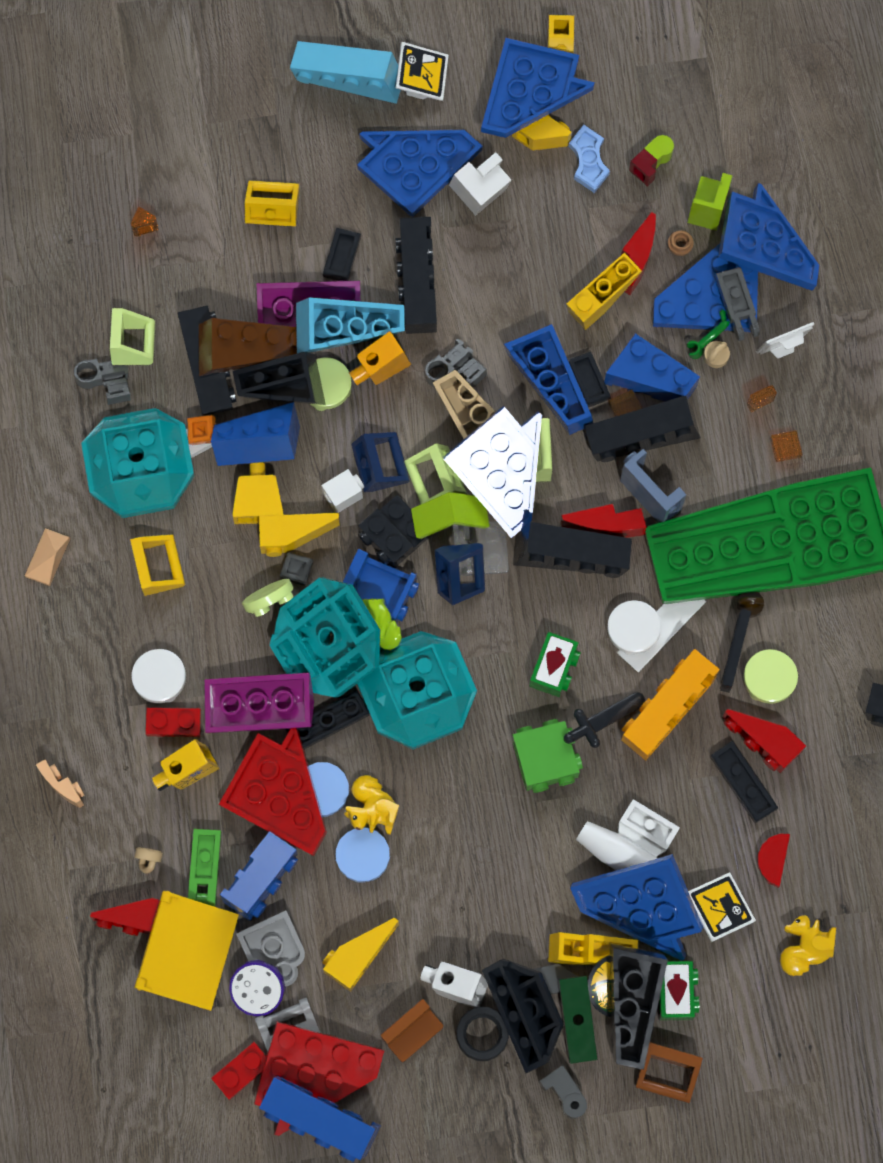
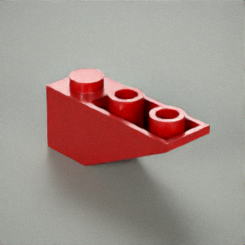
M727 709L722 717L725 720V726L731 732H738L745 739L743 741L744 744L752 752H759L764 757L763 762L772 771L777 770L780 774L806 747L785 726Z
M149 898L92 912L90 918L96 921L95 926L111 930L112 926L123 928L122 932L125 934L138 936L139 932L150 936L160 900Z

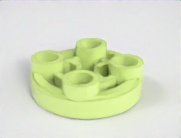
M327 357L316 359L326 405H310L319 411L341 405L351 394L352 383L348 369L340 361Z
M290 579L276 581L249 595L242 602V605L246 612L254 613L256 617L261 616L270 610V605L276 602L283 604L294 597L292 594L294 587Z
M763 650L749 659L744 669L743 680L752 699L773 704L790 697L797 685L798 672L792 659L785 653L777 650Z

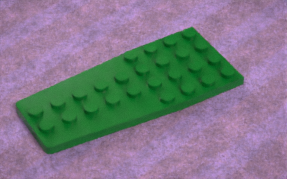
M871 468L790 484L650 525L645 531V538L660 599L664 604L736 596L750 592L760 593L816 586L883 572V509Z

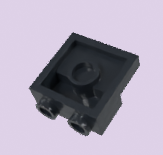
M398 495L380 510L377 508L358 525V537L366 546L372 545L377 550L376 556L385 565L389 563L393 568L397 567L433 535L431 534L422 539L416 538L411 508Z

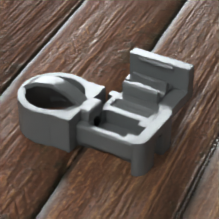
M460 339L455 340V347L444 357L438 355L428 362L425 368L426 381L433 387H435L433 382L454 370L460 375L462 374V377L466 378V381L472 388L487 376V369L473 358V350L470 347L464 348V342ZM433 368H443L435 378L429 375L430 370Z
M97 359L83 360L75 366V381L81 388L91 389L100 385L107 386L108 393H106L108 405L131 400L127 379L129 378L127 365H112V361L98 363ZM83 369H93L96 374L89 377H78L79 372Z

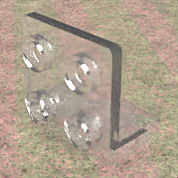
M497 521L489 522L490 526L485 529L452 525L454 545L481 543L483 545L485 574L508 573L506 531ZM473 557L459 562L460 576L474 575Z

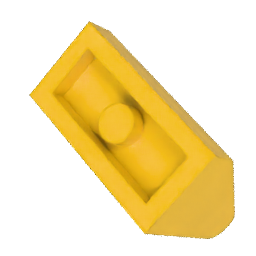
M249 180L245 197V223L296 227L300 184ZM254 191L293 193L292 199L253 197Z
M174 535L146 536L130 539L144 596L185 586ZM165 544L173 580L152 581L144 549Z

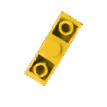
M547 115L512 134V137L534 151L567 147L571 141L572 132L565 123L557 122L550 115Z

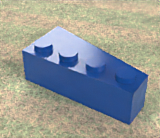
M552 324L504 344L507 355L569 435L585 429L586 425L593 424L592 415Z
M276 1076L273 1078L259 1109L265 1111L263 1116L276 1123H279L280 1119L289 1123L291 1131L304 1136L305 1132L314 1136L315 1143L327 1149L333 1146L341 1150L339 1155L352 1162L356 1158L361 1160L367 1156L381 1127L380 1124L372 1121L371 1125L362 1122L363 1118L353 1111L345 1109L341 1111L337 1109L338 1105L320 1096L315 1098L312 1096L313 1093L282 1077Z

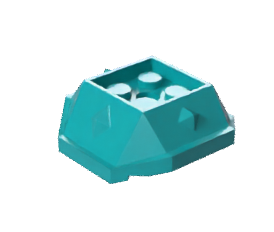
M157 408L104 417L81 443L90 495L121 518L174 509L194 478L185 424ZM135 454L144 455L143 459L139 462L131 461Z
M319 577L280 608L275 632L272 634L269 646L286 674L310 673L313 693L340 697L379 667L380 628L352 584ZM331 631L334 634L333 642H331L330 640Z
M423 631L402 638L400 644L395 649L385 650L380 647L379 667L357 683L377 733L412 750L462 730L477 694V689L457 643ZM414 681H420L425 687L423 690L415 692L409 686Z

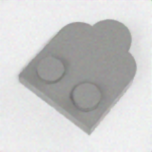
M287 911L281 912L236 934L248 961L261 960L265 961L264 963L275 966L284 978L285 987L296 981L298 976L297 966L303 962L305 951Z

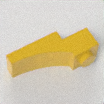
M558 932L549 935L548 962L569 965H595L602 958L610 955L609 943L638 949V940Z

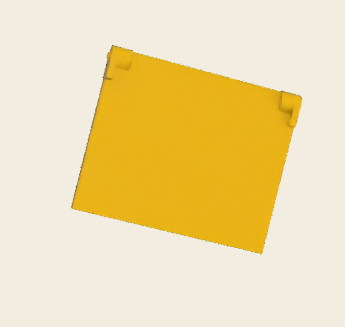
M163 891L134 988L211 1011L239 914L182 897L170 891Z

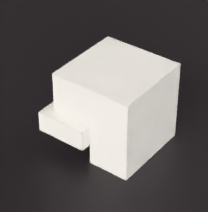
M494 153L477 169L470 162L454 174L449 184L475 216L506 191L511 182L509 176L500 167L502 159L497 153Z

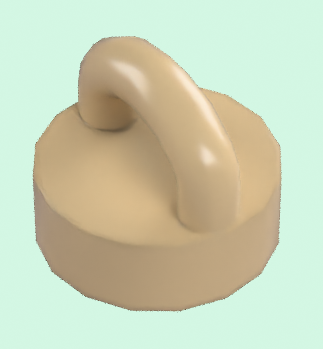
M713 341L704 350V361L712 368H721L728 362L730 351L726 342Z
M138 847L136 848L134 858L139 859L140 870L147 874L154 870L156 862H161L163 853L159 850Z

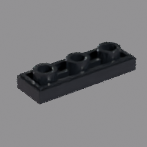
M357 691L313 713L312 727L298 728L304 750L369 716V712ZM324 718L332 719L330 724H324L322 721Z

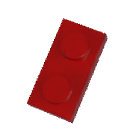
M147 708L146 736L200 737L201 709Z
M253 1042L211 1079L230 1101L262 1073L266 1055Z

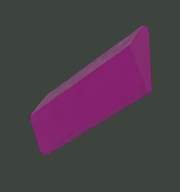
M360 281L256 283L258 323L297 327L296 303L307 298L361 302Z
M310 673L205 679V733L312 727L314 697Z

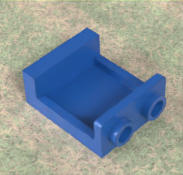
M360 549L357 550L343 580L344 583L354 586L361 599H385V605L390 612L392 621L398 623V620L403 622L409 608L405 605L409 597L414 598L419 587V583L416 582L417 574L411 572L409 575L368 557L367 552Z

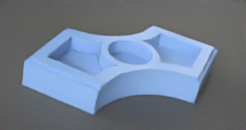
M583 125L569 142L568 147L574 151L579 162L574 180L595 193L609 176L610 171L601 161L599 153L604 138Z

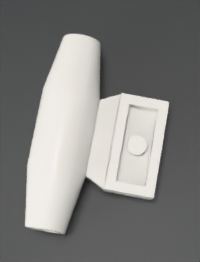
M633 799L618 823V833L587 821L576 840L601 862L614 870H619L657 859L659 855L666 852L680 827Z

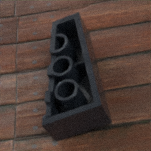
M529 522L516 534L513 565L577 571L586 574L598 573L604 574L606 577L618 578L630 569L632 539Z

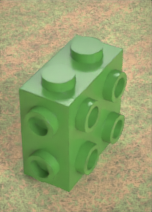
M558 719L549 720L542 723L543 727L532 729V726H526L517 729V733L513 734L512 742L526 791L533 790V793L543 792L549 789L548 785L559 783V786H566L574 783L575 778L579 777V769H583L579 753L574 754L572 744L575 742L567 744L563 740L564 735L572 731L571 727L567 728L565 721L558 722Z

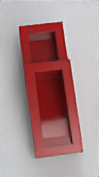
M653 212L649 214L621 252V255L625 252L642 270L641 274L624 291L630 296L639 284L651 254L656 226V214Z
M613 504L564 514L561 516L560 522L561 527L624 538L645 535L646 531L641 508L615 513Z

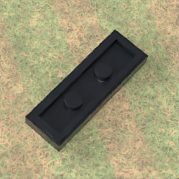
M742 609L737 617L719 688L721 689L720 691L730 693L751 611Z
M733 741L710 755L711 760L755 824L778 810V806Z

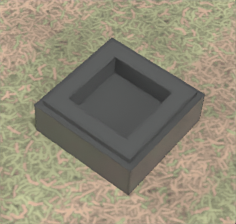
M288 552L280 579H290L293 583L306 586L313 565V559Z

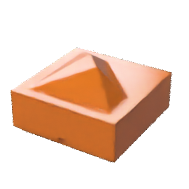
M215 416L187 418L188 444L200 445L211 443L213 428L216 425Z

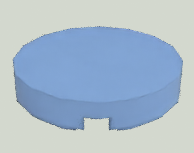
M317 762L309 765V770L322 816L328 817L345 805L349 796V783L345 774L337 766L328 762Z
M363 828L362 830L353 829L347 832L339 840L336 848V862L340 871L348 879L358 883L369 882L379 878L386 871L390 861L389 847L385 838L375 830L373 833H370L369 828Z

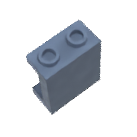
M644 449L639 453L632 452L623 461L625 464L622 468L620 482L658 523L671 520L682 510L686 494L679 487L667 497L642 470L647 452Z

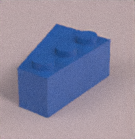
M635 333L606 372L604 382L609 386L616 385L628 389L627 391L633 393L640 392L665 402L685 395L689 399L697 388L700 376Z
M294 402L214 425L211 444L217 465L224 466L295 459L300 424Z

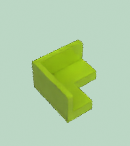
M723 173L721 181L703 176L700 178L687 223L717 231L733 175Z
M448 492L411 509L416 538L420 539L454 524L483 529L490 526L487 509L476 496Z

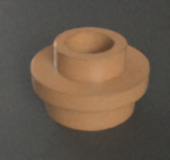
M682 230L672 233L668 239L669 250L678 256L690 253L694 245L692 236ZM682 241L685 246L679 247L676 243Z

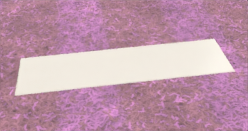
M696 600L663 604L657 611L661 621V632L657 643L644 653L627 655L619 650L617 654L639 672L706 601Z

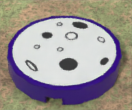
M261 960L248 961L241 965L232 976L229 987L231 999L236 1007L245 1014L252 1016L268 1015L281 1003L286 988L284 978L272 964L269 965Z

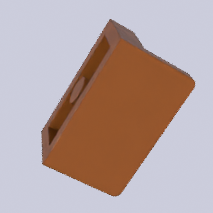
M422 999L380 1036L401 1062H405L441 1031L443 1024L433 1014L425 1000Z

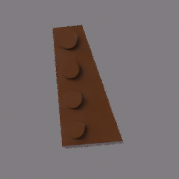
M210 318L199 324V376L241 369L297 354V327Z

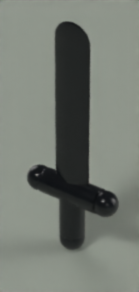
M635 692L590 718L586 717L582 709H576L574 717L579 727L566 733L563 737L564 742L571 744L585 736L592 748L599 747L600 740L596 732L639 709L645 702L644 695L640 692Z

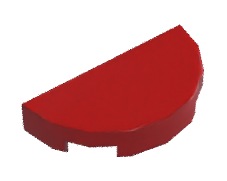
M777 834L768 838L762 844L757 855V867L761 875L767 880L768 884L777 888L780 887L790 834Z

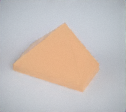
M45 528L25 577L50 586L70 541V537Z

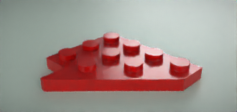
M291 728L282 745L258 733L218 805L314 856L327 831L298 728Z
M276 1021L254 1099V1105H261L273 1078L276 1076L313 1093L312 1096L315 1098L320 1096L336 1103L377 1078L384 1050ZM280 1119L279 1123L276 1124L274 1134L280 1136L290 1130V1124Z

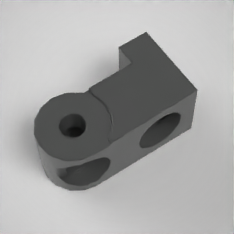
M563 1065L538 1082L544 1092L552 1088L561 1102V1109L566 1117L576 1119L585 1113L587 1109L586 1099Z

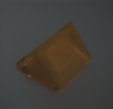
M138 206L131 221L134 237L158 231L159 228L155 215Z

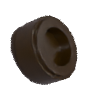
M758 592L742 593L737 600L738 611L740 612L742 609L751 611L750 618L758 616L764 607V599Z

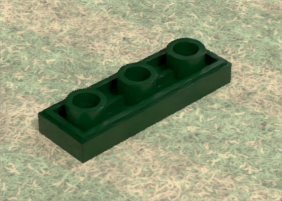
M587 976L558 979L569 1063L598 1060ZM577 1014H580L582 1017L580 1024H574L573 1017Z

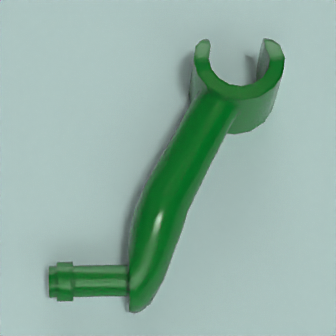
M725 310L719 312L722 322L699 342L690 341L687 343L688 348H698L696 352L689 354L690 358L699 359L703 354L702 349L728 327L730 322L726 320Z

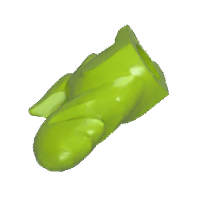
M362 599L380 628V647L385 650L395 649L402 639L401 630L397 623L392 621L390 612L385 605V599Z

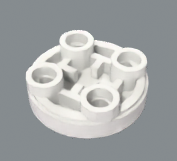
M636 600L627 601L618 605L610 614L607 626L608 635L613 645L625 654L635 655L644 653L657 643L661 632V621L655 609L647 603Z
M154 649L144 653L137 659L132 669V682L137 693L145 700L153 703H169L174 701L183 690L186 682V671L181 659L176 654L164 649Z

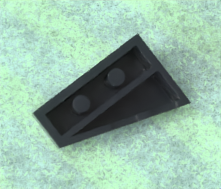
M301 352L233 370L237 396L326 405L315 354Z

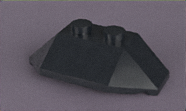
M501 959L482 970L525 1073H529L549 1063L564 1024L542 973L506 959Z

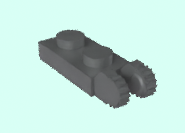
M741 267L716 273L715 279L729 321L733 325L736 339L741 341L745 338L740 322L748 319L751 334L754 337L759 336L760 330L755 317L756 311Z

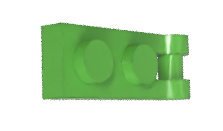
M194 829L188 898L216 907L222 832L221 830ZM198 885L208 886V893H198Z

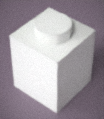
M349 469L321 485L322 493L335 513L341 512L363 498L362 489L364 485L357 474L352 476Z

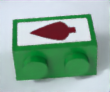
M548 632L529 687L556 697H560L562 690L567 692L572 679L568 672L571 666L576 667L581 654L580 651H577L579 642Z
M693 961L667 962L658 1002L659 1021L693 1020L695 1013H699V996H694V985H698V969L693 968Z

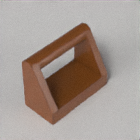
M649 1043L644 1070L640 1069L635 1088L690 1103L703 1058ZM650 1058L691 1069L687 1090L645 1079Z

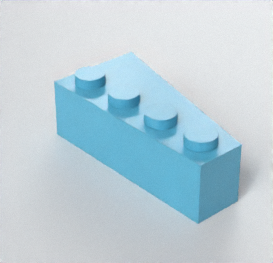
M297 42L290 65L296 80L305 84L311 83L397 104L401 90L395 88L398 63L392 52Z
M321 298L302 300L296 303L297 353H310L379 339L389 331L393 335L405 331L404 305Z

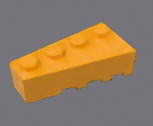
M694 649L685 660L682 659L673 670L675 673L670 679H664L658 686L656 696L652 700L648 698L639 709L641 714L636 720L631 718L622 728L624 734L621 741L646 761L714 683L720 669Z

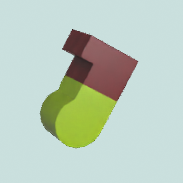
M665 135L657 136L631 160L629 171L647 187L655 180L656 169L660 164H665L672 158L674 149L672 139Z

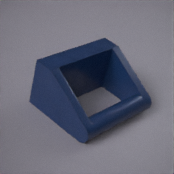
M397 432L362 434L351 444L360 480L364 485V492H374L410 482ZM389 442L398 476H383L375 445Z
M481 543L443 546L435 550L437 591L452 606L485 591L484 554ZM473 557L475 583L460 584L459 562Z

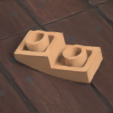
M46 760L36 764L43 777L60 796L79 808L84 806L81 797L85 795L77 781L72 784L67 777L58 782L62 776L55 764L49 766Z

